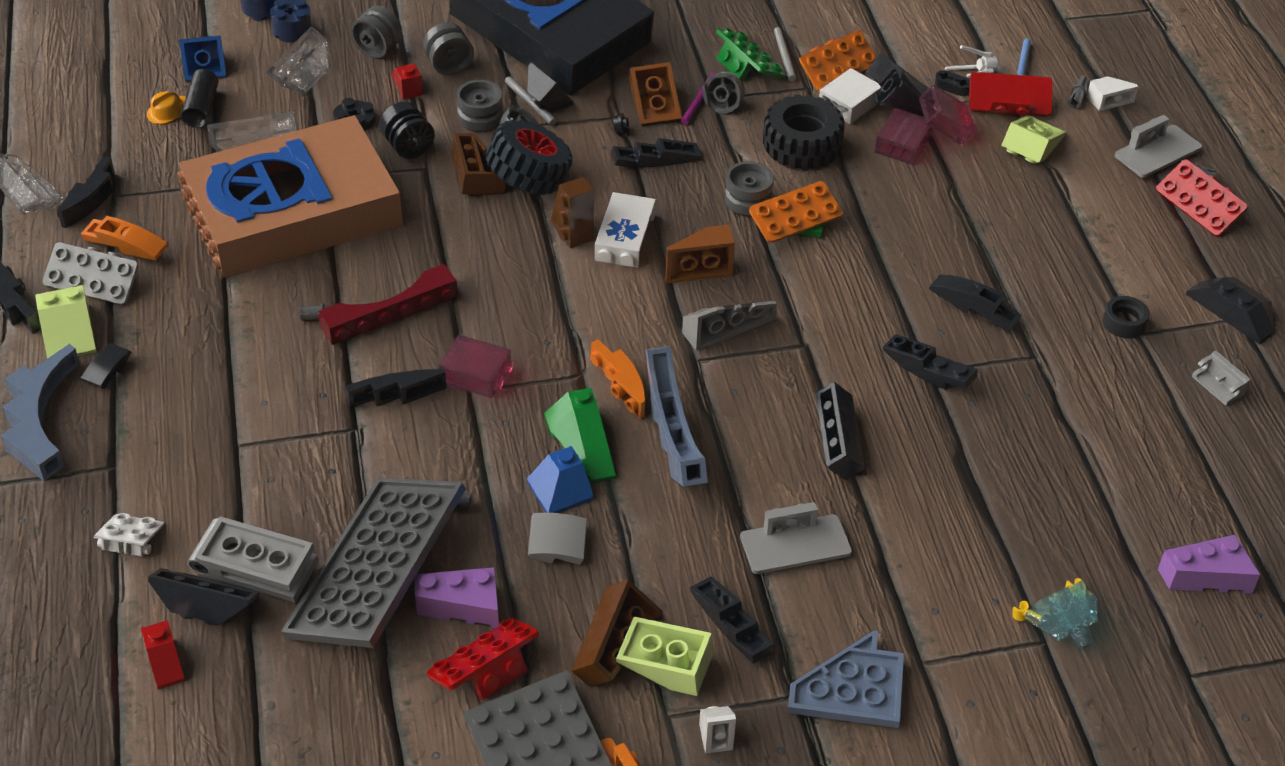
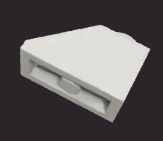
M1112 77L1090 81L1087 98L1098 111L1134 103L1138 85Z
M711 706L700 710L699 726L705 754L733 750L736 716L728 706Z

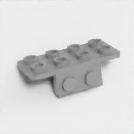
M1161 115L1135 127L1131 132L1129 145L1116 151L1115 158L1138 176L1145 178L1200 151L1202 145L1178 126H1168L1169 118Z
M58 242L54 245L43 278V284L60 290L83 285L85 294L88 297L125 305L139 264L134 260L122 258L121 255L114 252L105 254L93 247L85 249Z
M815 502L765 511L764 527L742 531L740 534V540L752 572L754 574H761L849 557L852 549L838 516L832 514L817 517L818 508Z

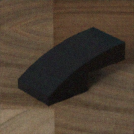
M108 344L93 359L81 379L89 384L105 389L114 372H121L132 352L115 344Z

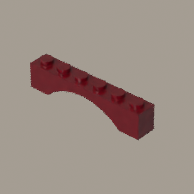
M445 264L423 271L419 279L411 287L389 299L368 304L338 303L319 310L320 328L331 345L458 297L457 280Z

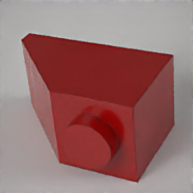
M416 64L397 67L392 71V77L403 99L423 95L421 74Z
M168 620L141 628L157 689L185 682Z

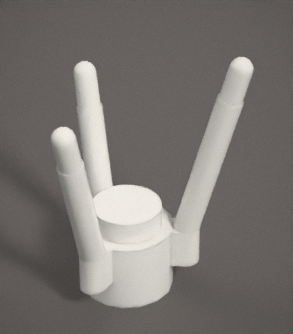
M961 45L960 49L982 56L977 60V65L945 67L946 71L978 69L981 70L978 72L994 73L997 70L998 61L995 56H992V52H984Z

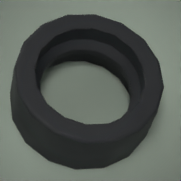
M1117 296L1107 302L1102 321L1104 327L1115 336L1134 338L1140 336L1145 331L1150 312L1148 307L1137 298ZM1114 313H1129L1138 320L1124 321L1116 317Z

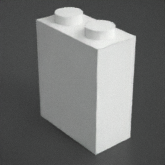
M850 68L820 89L819 97L823 98L826 102L830 101L833 103L834 107L836 106L840 110L845 122L851 124L877 105L874 100L875 91H880L881 86L879 83Z

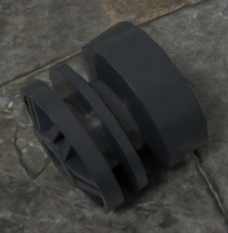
M410 102L393 104L381 116L379 130L399 156L405 159L421 156L433 144L435 130L414 104Z

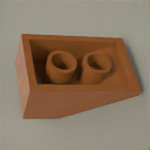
M671 62L630 68L629 82L641 126L681 120L682 116Z
M730 226L706 227L668 246L666 255V283L732 276L735 241Z

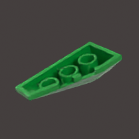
M592 388L567 392L544 413L550 434L554 439H558L562 444V449L569 446L573 447L582 461L587 478L591 483L616 479Z

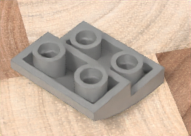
M533 513L527 557L551 564L557 558L580 565L584 559L587 519L561 513Z

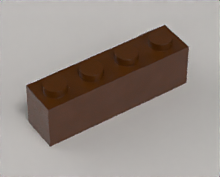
M629 579L607 586L571 671L589 687L611 681L623 666L616 662V657L633 618L638 617L654 621L660 617L663 611Z

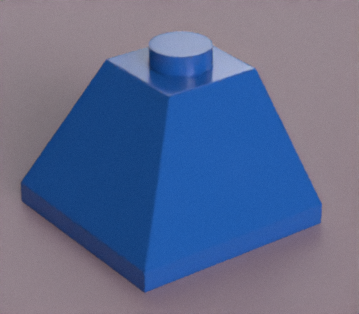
M220 35L179 40L185 81L191 80L193 73L200 69L210 70L217 77L226 76L223 44Z
M572 446L548 454L527 478L529 487L545 513H560L594 500L583 463Z

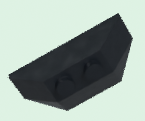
M1222 277L1200 281L1186 291L1187 296L1258 344L1274 333L1272 301L1236 277Z
M160 568L148 576V582L171 613L179 614L184 619L196 618L204 620L209 625L223 623L255 601L260 595V592L245 587L182 572H174L164 568Z

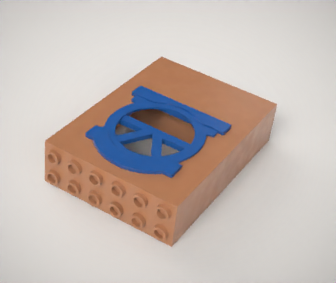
M355 115L179 162L180 172H177L180 184L183 185V189H181L184 202L188 201L190 215L194 214L195 226L197 229L201 228L199 230L203 242H207V252L209 256H214L212 261L215 270H220L223 278L403 226L400 192ZM299 168L305 178L302 188L292 197L281 201L269 176ZM234 185L258 187L241 201L234 198L229 191V187ZM264 192H266L271 202L269 205L250 204Z

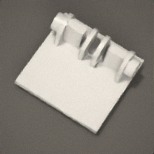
M126 513L115 514L94 535V538H98L97 546L101 547L102 550L122 553L124 549L125 554L131 552V555L143 557L145 554H150L151 545L147 544V542L164 525V522L156 521L151 517L137 518L131 517Z

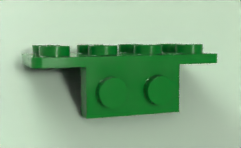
M725 28V30L717 29L716 33L726 42L716 59L741 80H745L752 66L760 73L783 79L786 78L787 74L783 71V67L773 62L769 54L762 52L758 44L748 40L749 36L741 31L736 33L729 28Z

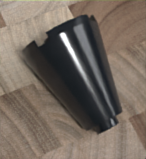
M897 67L898 70L891 69L880 81V91H875V102L881 106L918 119L927 118L932 112V102L900 67Z

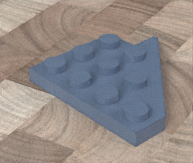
M872 631L791 683L787 713L899 728L904 653L877 650L878 631Z

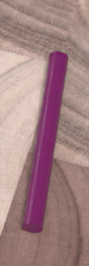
M711 72L710 75L708 76V78H709L710 76H712L713 74H715L716 72ZM703 86L681 119L683 125L689 124L704 100Z

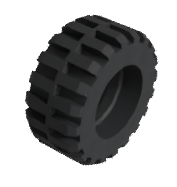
M797 94L794 97H784L783 100L779 99L771 105L765 114L764 148L773 160H778V163L783 166L785 164L789 165V168L795 169L797 167L801 168V170H807V168L817 169L821 165L824 167L835 160L842 150L845 127L844 117L836 106L834 107L833 103L830 101L826 102L821 97L815 98L807 94L806 96Z

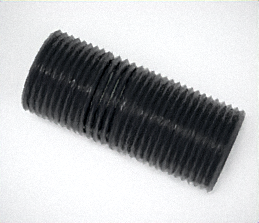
M200 69L193 73L180 114L182 121L193 128H200L207 124L219 80L216 74L210 70Z

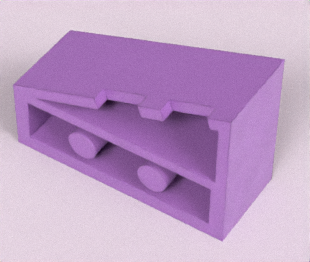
M1236 535L1165 550L1158 567V571L1169 590L1203 591L1204 588L1218 589L1219 592H1228L1231 589L1243 590L1244 593L1252 594L1260 577V573Z
M494 567L416 574L414 585L417 615L448 621L451 618L466 620V624L475 625V622L491 625L493 629L499 627Z

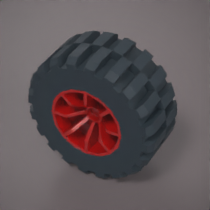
M512 119L500 124L486 151L487 163L493 173L498 175V178L508 182V185L515 186L523 192L528 191L530 194L539 193L540 195H546L556 192L559 185L563 184L573 163L572 152L569 146L564 144V140L560 137L558 138L554 132L546 130L545 127L535 125V123L530 121L525 122L524 120L515 121Z

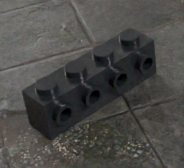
M832 382L815 393L826 465L834 474H838L847 480L865 469L853 396L836 382Z

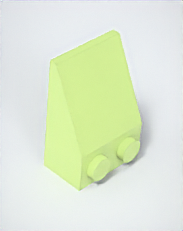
M1028 115L1011 122L1001 146L1006 147L1007 152L1014 155L1019 153L1025 156V160L1037 164V162L1040 163L1049 156L1065 136L1066 131Z
M83 285L35 295L47 359L68 344L76 348L78 356L97 353L89 305Z
M634 617L616 657V662L669 690L697 696L713 656L712 634Z

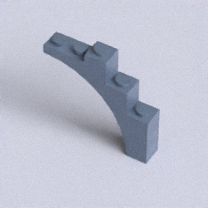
M70 344L30 370L23 366L5 378L9 394L14 398L3 406L7 421L13 426L1 435L5 449L43 481L64 468L60 451L48 440L43 431V417L47 403L56 387L68 374L80 366L76 348Z
M671 347L646 349L652 419L659 425L661 448L668 453L670 476L683 487L708 483L705 457L695 445L683 411Z

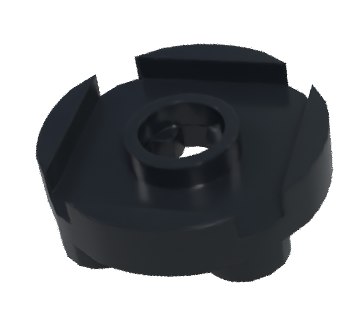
M345 98L333 111L334 121L355 115L362 128L364 127V130L369 129L375 122L374 108L370 102Z

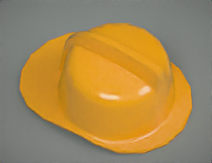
M168 91L157 93L151 99V107L147 111V118L154 124H166L181 117L180 114L186 96H178L177 93Z

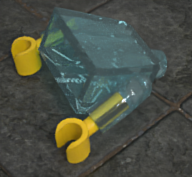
M1076 578L1074 584L1067 581L1064 589L1040 599L1032 605L1031 609H1029L1027 601L1020 602V609L1013 607V618L1015 620H1027L1054 637L1057 641L1072 636L1078 649L1093 643L1086 628L1098 621V598L1086 588L1084 581L1080 578Z

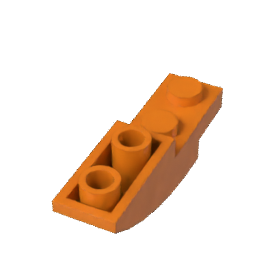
M106 216L103 220L93 219L81 233L85 241L118 247L122 254L157 260L169 246L167 241L150 231L110 216Z
M599 339L591 343V362L594 366H598L609 380H612L611 392L613 396L620 399L626 405L629 412L634 413L640 420L643 419L645 414L644 388L635 366L621 349L612 353Z

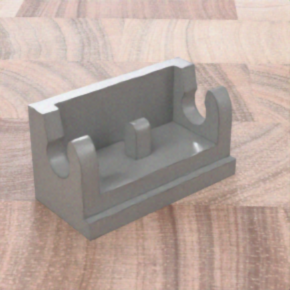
M1214 351L1211 355L1198 362L1201 368L1194 371L1192 377L1224 405L1227 406L1245 396L1251 379L1220 353Z

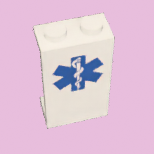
M612 193L595 242V261L639 267L640 249L649 221H653L655 217L656 199Z

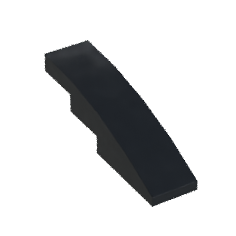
M658 138L656 144L635 142L633 148L613 146L611 150L614 165L624 167H661L692 162L701 158L697 143Z
M424 369L372 377L344 387L346 401L351 409L373 401L376 406L396 399H400L402 404H406L447 388L444 369Z
M712 576L690 587V592L711 620L753 664L775 653L774 643L759 631L758 622L742 610L741 601Z

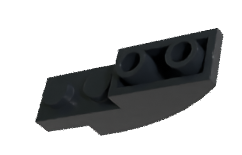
M103 156L100 162L95 165L94 171L89 178L85 180V184L76 182L72 190L68 192L63 203L59 205L57 216L63 228H67L87 217L102 205L113 192L112 178L115 175L111 157Z
M0 261V305L6 318L12 325L22 322L32 334L41 330L38 322V311L35 307L31 308L25 298L24 291L26 287L20 278L16 279L12 269L9 266L5 267Z
M939 275L929 287V290L954 305L957 309L962 310L966 314L970 309H973L1009 333L1022 316L1003 303L1006 298L1005 295L974 280L952 275Z
M895 334L883 346V351L900 366L915 376L944 390L949 385L966 389L978 377L977 368L936 355V347Z

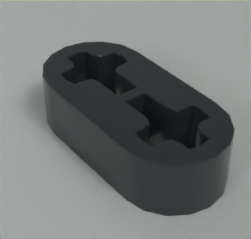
M946 70L936 73L934 84L937 88L959 96L969 95L970 79Z

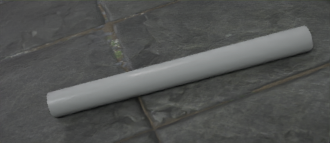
M777 27L774 29V34L788 80L794 82L796 80L794 68L782 30Z
M508 76L505 79V83L550 126L556 124V119L543 107L538 108L531 101L533 97L513 78Z

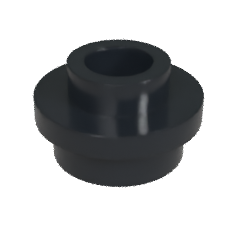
M623 113L614 116L613 125L615 132L625 134L626 130L629 129V119Z

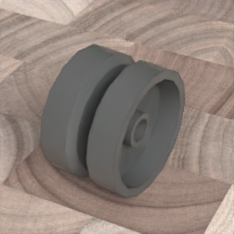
M379 5L367 9L350 27L354 44L361 52L372 58H380L401 40L403 35L402 27L397 17L390 10Z
M445 22L437 24L424 37L423 50L435 70L440 74L450 76L458 74L465 70L472 62L474 48L461 27L455 23Z
M473 80L461 85L457 90L458 121L460 124L473 131H487L500 125L501 117L503 116L502 90L500 87L487 80Z
M746 161L734 164L728 169L726 174L724 198L726 205L738 214L750 216L749 209L752 205L772 198L774 184L772 171L767 166L758 162Z

